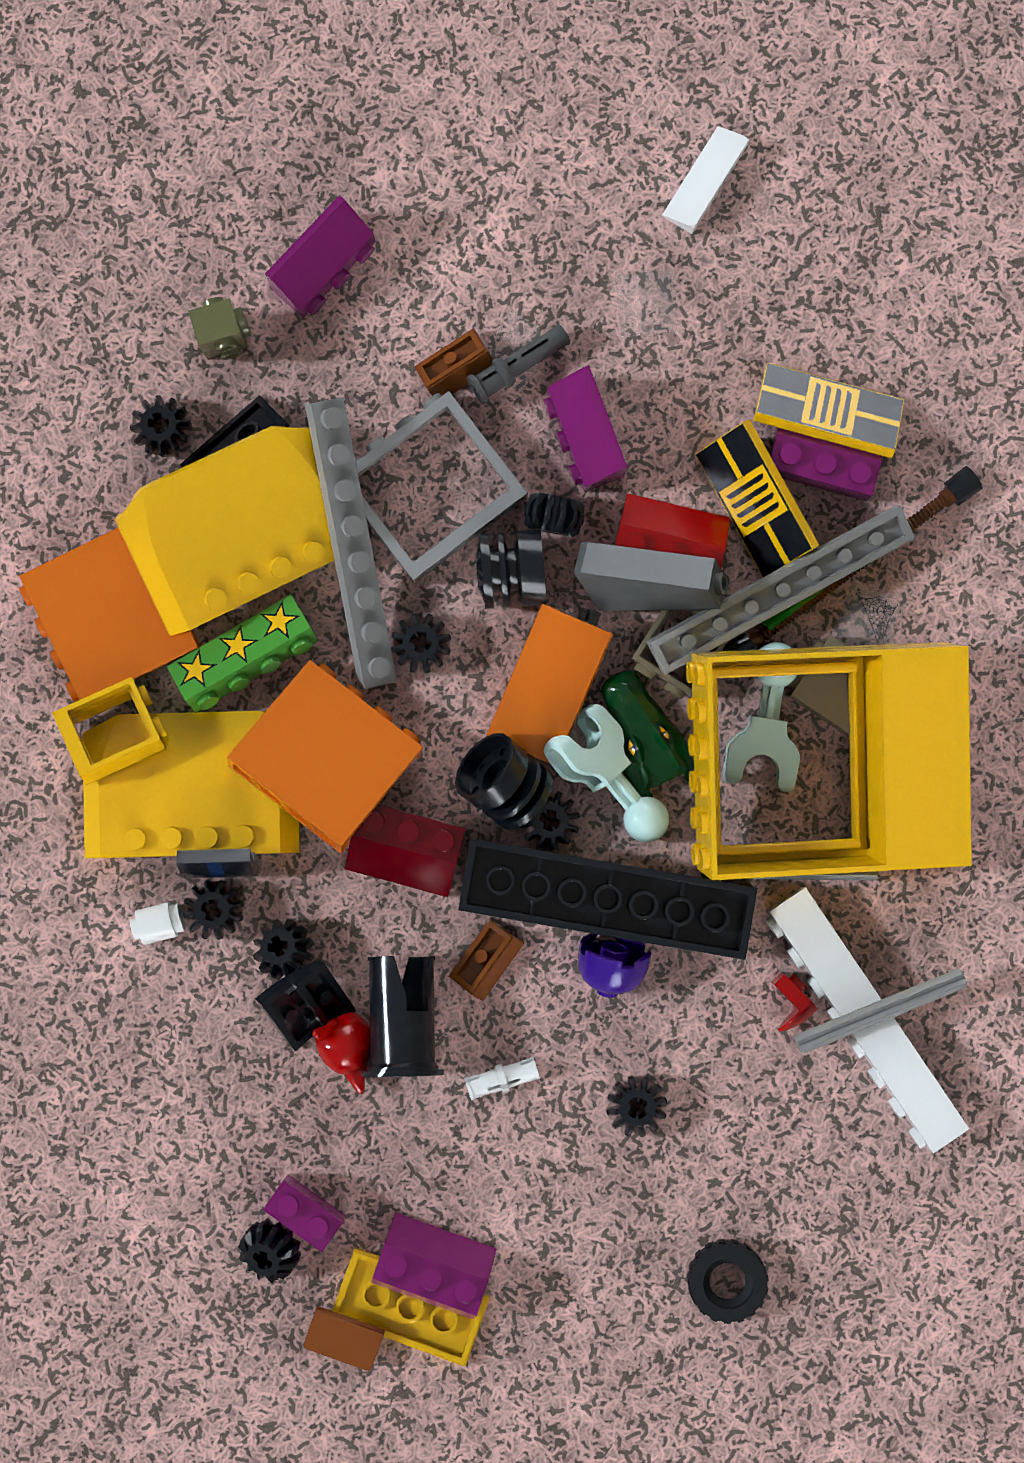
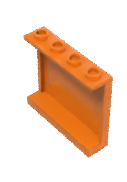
M119 528L105 533L19 576L23 583V586L19 587V591L28 606L33 605L39 616L34 619L35 624L43 638L49 637L54 647V650L50 651L51 657L59 670H65L70 680L66 683V688L74 702L127 678L132 677L135 681L201 647L193 629L172 636L168 634Z
M309 660L227 756L228 767L341 854L350 844L352 835L415 759L419 760L422 756L423 746L420 745V738L407 728L401 730L394 725L392 717L384 709L378 706L373 709L364 702L365 697L358 689L352 685L345 687L335 679L337 677L336 674L323 663L316 665Z

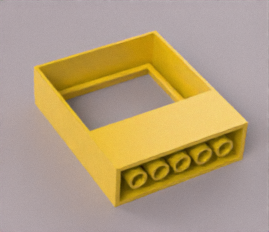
M949 642L691 653V661H688L686 664L687 682L692 683V698L687 700V714L689 720H693V734H690L688 737V751L690 756H694V771L689 773V787L691 793H695V807L690 809V823L692 829H696V843L691 845V859L693 865H697V869L711 880L972 866L969 646ZM848 673L851 838L722 845L717 678Z

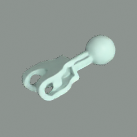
M773 642L763 646L760 650L790 649L792 647L781 642ZM797 675L757 677L763 683L758 716L749 715L747 727L742 732L733 736L727 743L723 772L725 783H738L743 777L747 761L756 755H766L775 763L777 787L782 792L789 793L794 789L800 763V754L796 745L787 735L788 722L779 720L784 687L791 684Z
M598 704L587 705L579 714L577 722L586 739V748H582L569 736H556L551 738L544 747V754L547 760L562 779L570 782L584 783L593 793L606 786L625 809L623 817L624 826L632 838L640 842L658 840L665 834L669 826L667 808L656 798L641 797L622 774L631 762L624 753V734L621 726L603 706Z

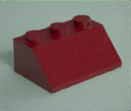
M378 804L352 835L344 869L448 897L467 828Z

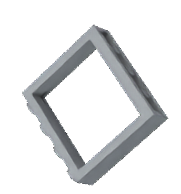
M449 391L443 396L437 393L430 397L423 404L424 410L414 418L411 414L404 417L394 426L396 432L386 439L383 436L378 437L366 447L367 454L359 460L355 459L359 477L448 409L508 487L506 492L414 562L363 498L367 522L414 583L527 498L526 490Z

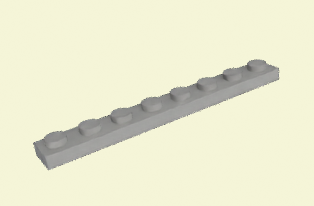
M344 397L305 404L359 689H369L396 682L397 679Z
M895 505L724 598L721 601L720 609H704L647 640L646 642L661 672L666 675L685 665L688 661H691V653L708 652L915 539L902 507Z

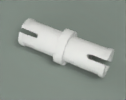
M530 1057L506 1066L502 1064L495 1065V1069L479 1075L466 1077L465 1081L470 1098L474 1100L498 1091L503 1093L509 1092L511 1087L538 1080L540 1076L534 1057Z

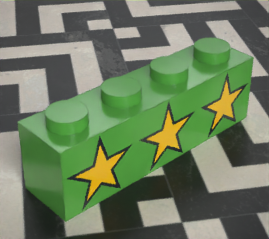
M292 594L168 665L167 668L184 700L196 713L200 710L212 708L225 695L244 689L251 680L261 674L275 671L282 662L290 657L306 653L319 639Z

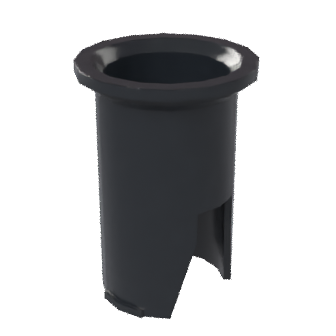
M394 956L368 957L370 1064L366 1067V1070L361 1071V1076L412 1077L444 1075V1069H439V1066L435 1063V956L409 957L402 981Z

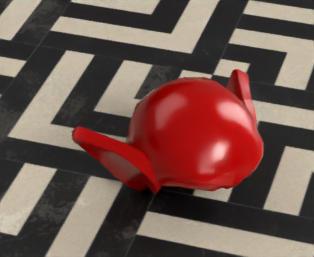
M349 1012L333 1018L325 1026L315 1029L313 1036L316 1037V1049L324 1064L334 1072L344 1074L356 1092L362 1095L365 1092V1077L361 1076V1071L366 1070L367 1062L370 1059V1025L356 1012Z

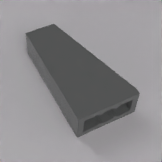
M581 542L574 570L575 576L599 611L720 609L722 596L728 590L727 575L722 572L715 558L601 543Z

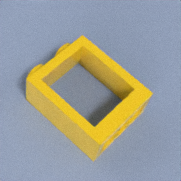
M132 677L52 712L77 772L86 785L166 749L161 738L167 736L161 720L159 716L152 718L147 709L148 706L153 704L145 686L137 687ZM133 699L150 739L93 764L75 724Z

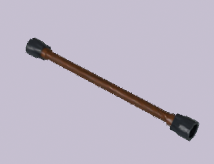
M965 466L944 483L945 487L938 493L937 498H934V501L931 500L930 503L923 506V509H919L912 517L910 516L907 519L912 532L919 526H922V523L932 518L933 515H936L937 512L939 513L943 510L944 507H950L954 503L959 506L982 490L983 486L977 475L969 467ZM860 569L827 586V588L772 630L763 625V629L759 628V631H752L748 635L743 632L727 643L722 651L758 650L764 645L765 640H769V637L776 634V631L779 632L780 629L787 626V623L790 624L791 621L798 618V615L801 616L802 613L809 610V607L811 608L817 602H820V599H823L824 596L826 597L835 588L837 589L842 583L849 580V577L852 578L853 575L860 572Z

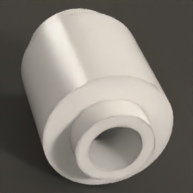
M170 902L139 909L135 911V918L130 919L132 935L135 940L140 939L143 945L178 937L179 932L186 931L185 920L179 903L171 905Z

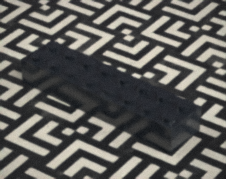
M471 838L458 910L746 960L758 888Z

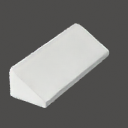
M718 126L662 216L692 234L748 146L750 139Z

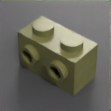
M223 297L210 298L202 303V307L188 311L198 346L207 359L221 356L222 360L232 359L242 354L241 349L248 347L245 337L251 336V331L246 316L243 314L241 307H234L230 298L223 300Z

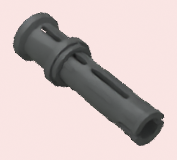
M557 324L553 329L528 343L505 359L501 357L499 359L495 358L492 360V365L475 376L473 374L467 376L469 386L478 400L485 404L488 402L489 396L503 387H512L516 382L515 378L542 362L564 346H568L570 344L569 336L564 328Z

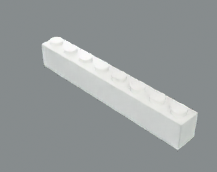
M801 886L766 910L771 917L766 923L777 939L784 936L791 947L786 951L788 956L798 969L802 966L805 967L811 976L806 981L818 999L822 996L826 998L831 1006L827 1013L832 1020L882 1000L806 887ZM894 1017L851 1035L852 1038L847 1040L859 1059L865 1056L872 1066L867 1072L877 1087L880 1089L885 1086L891 1094L892 1098L888 1100V1103L898 1118L901 1119L906 1116L913 1127L908 1130V1133L920 1149L926 1146L934 1154L969 1130V1127Z

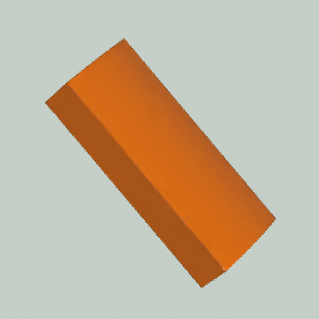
M542 604L486 736L494 733H504L526 750V753L549 763L544 754V747L553 737L560 735L570 736L613 633L557 608Z

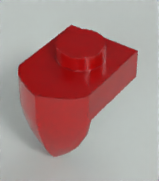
M780 972L771 981L796 1007L779 1026L778 1030L780 1032L800 1025L818 1010L816 1005L804 994L808 989L807 986L793 973L787 977Z

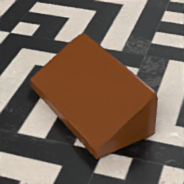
M473 328L414 367L432 396L437 393L443 396L448 391L454 394L468 385L467 376L470 374L475 376L492 365V360L494 359Z
M490 918L448 977L471 995L484 1001L524 945V942Z
M317 1306L303 1347L365 1371H370L385 1330Z

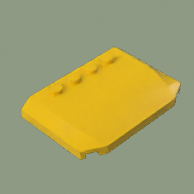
M270 426L140 487L122 514L119 513L115 518L120 533L170 636L190 631L334 561L309 427Z
M265 712L150 713L152 718L159 716L167 736L161 738L166 749L88 785L83 782L85 858L177 856V850L251 848V852H255V854L301 853L300 822L228 767L227 756ZM117 714L82 733V741L93 764L150 739L139 714Z

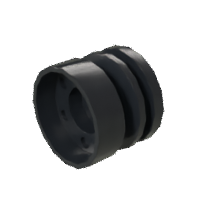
M541 529L517 531L515 548H507L503 532L497 533L498 549L492 550L489 548V535L479 534L480 541L476 553L478 590L485 603V609H494L493 593L502 592L503 608H509L511 591H518L523 607L546 604Z
M494 733L482 738L462 759L456 773L455 786L458 794L476 808L482 810L485 815L502 828L516 829L526 825L545 806L552 790L553 778L547 767L526 753V750L504 733Z

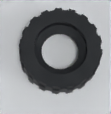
M719 1239L717 1240L718 1242H709L705 1245V1248L696 1252L695 1258L689 1264L687 1282L691 1298L695 1306L699 1308V1311L704 1316H709L715 1322L722 1321L724 1324H731V1322L736 1321L738 1323L743 1322L745 1318L755 1315V1311L764 1304V1297L768 1293L767 1282H769L765 1266L758 1254L745 1243L742 1244L738 1240L733 1239L731 1241ZM720 1264H735L745 1275V1286L742 1292L734 1298H721L710 1287V1275Z

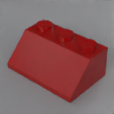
M627 493L615 545L715 558L721 568L727 544L730 518Z

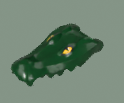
M627 670L609 677L603 683L601 692L611 716L623 730V749L626 757L631 762L623 771L626 779L641 797H653L650 789L684 774V779L689 785V773L694 771V762L692 756L689 755L688 744L680 730L668 719L660 706L648 694L643 681L636 672Z

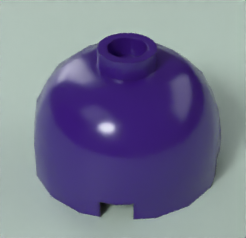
M592 933L583 936L578 951V967L582 979L590 987L597 990L599 995L607 998H615L618 994H625L638 988L647 974L652 954L650 950L647 953L644 952L646 946L644 943L615 938L617 942L597 939L598 934Z

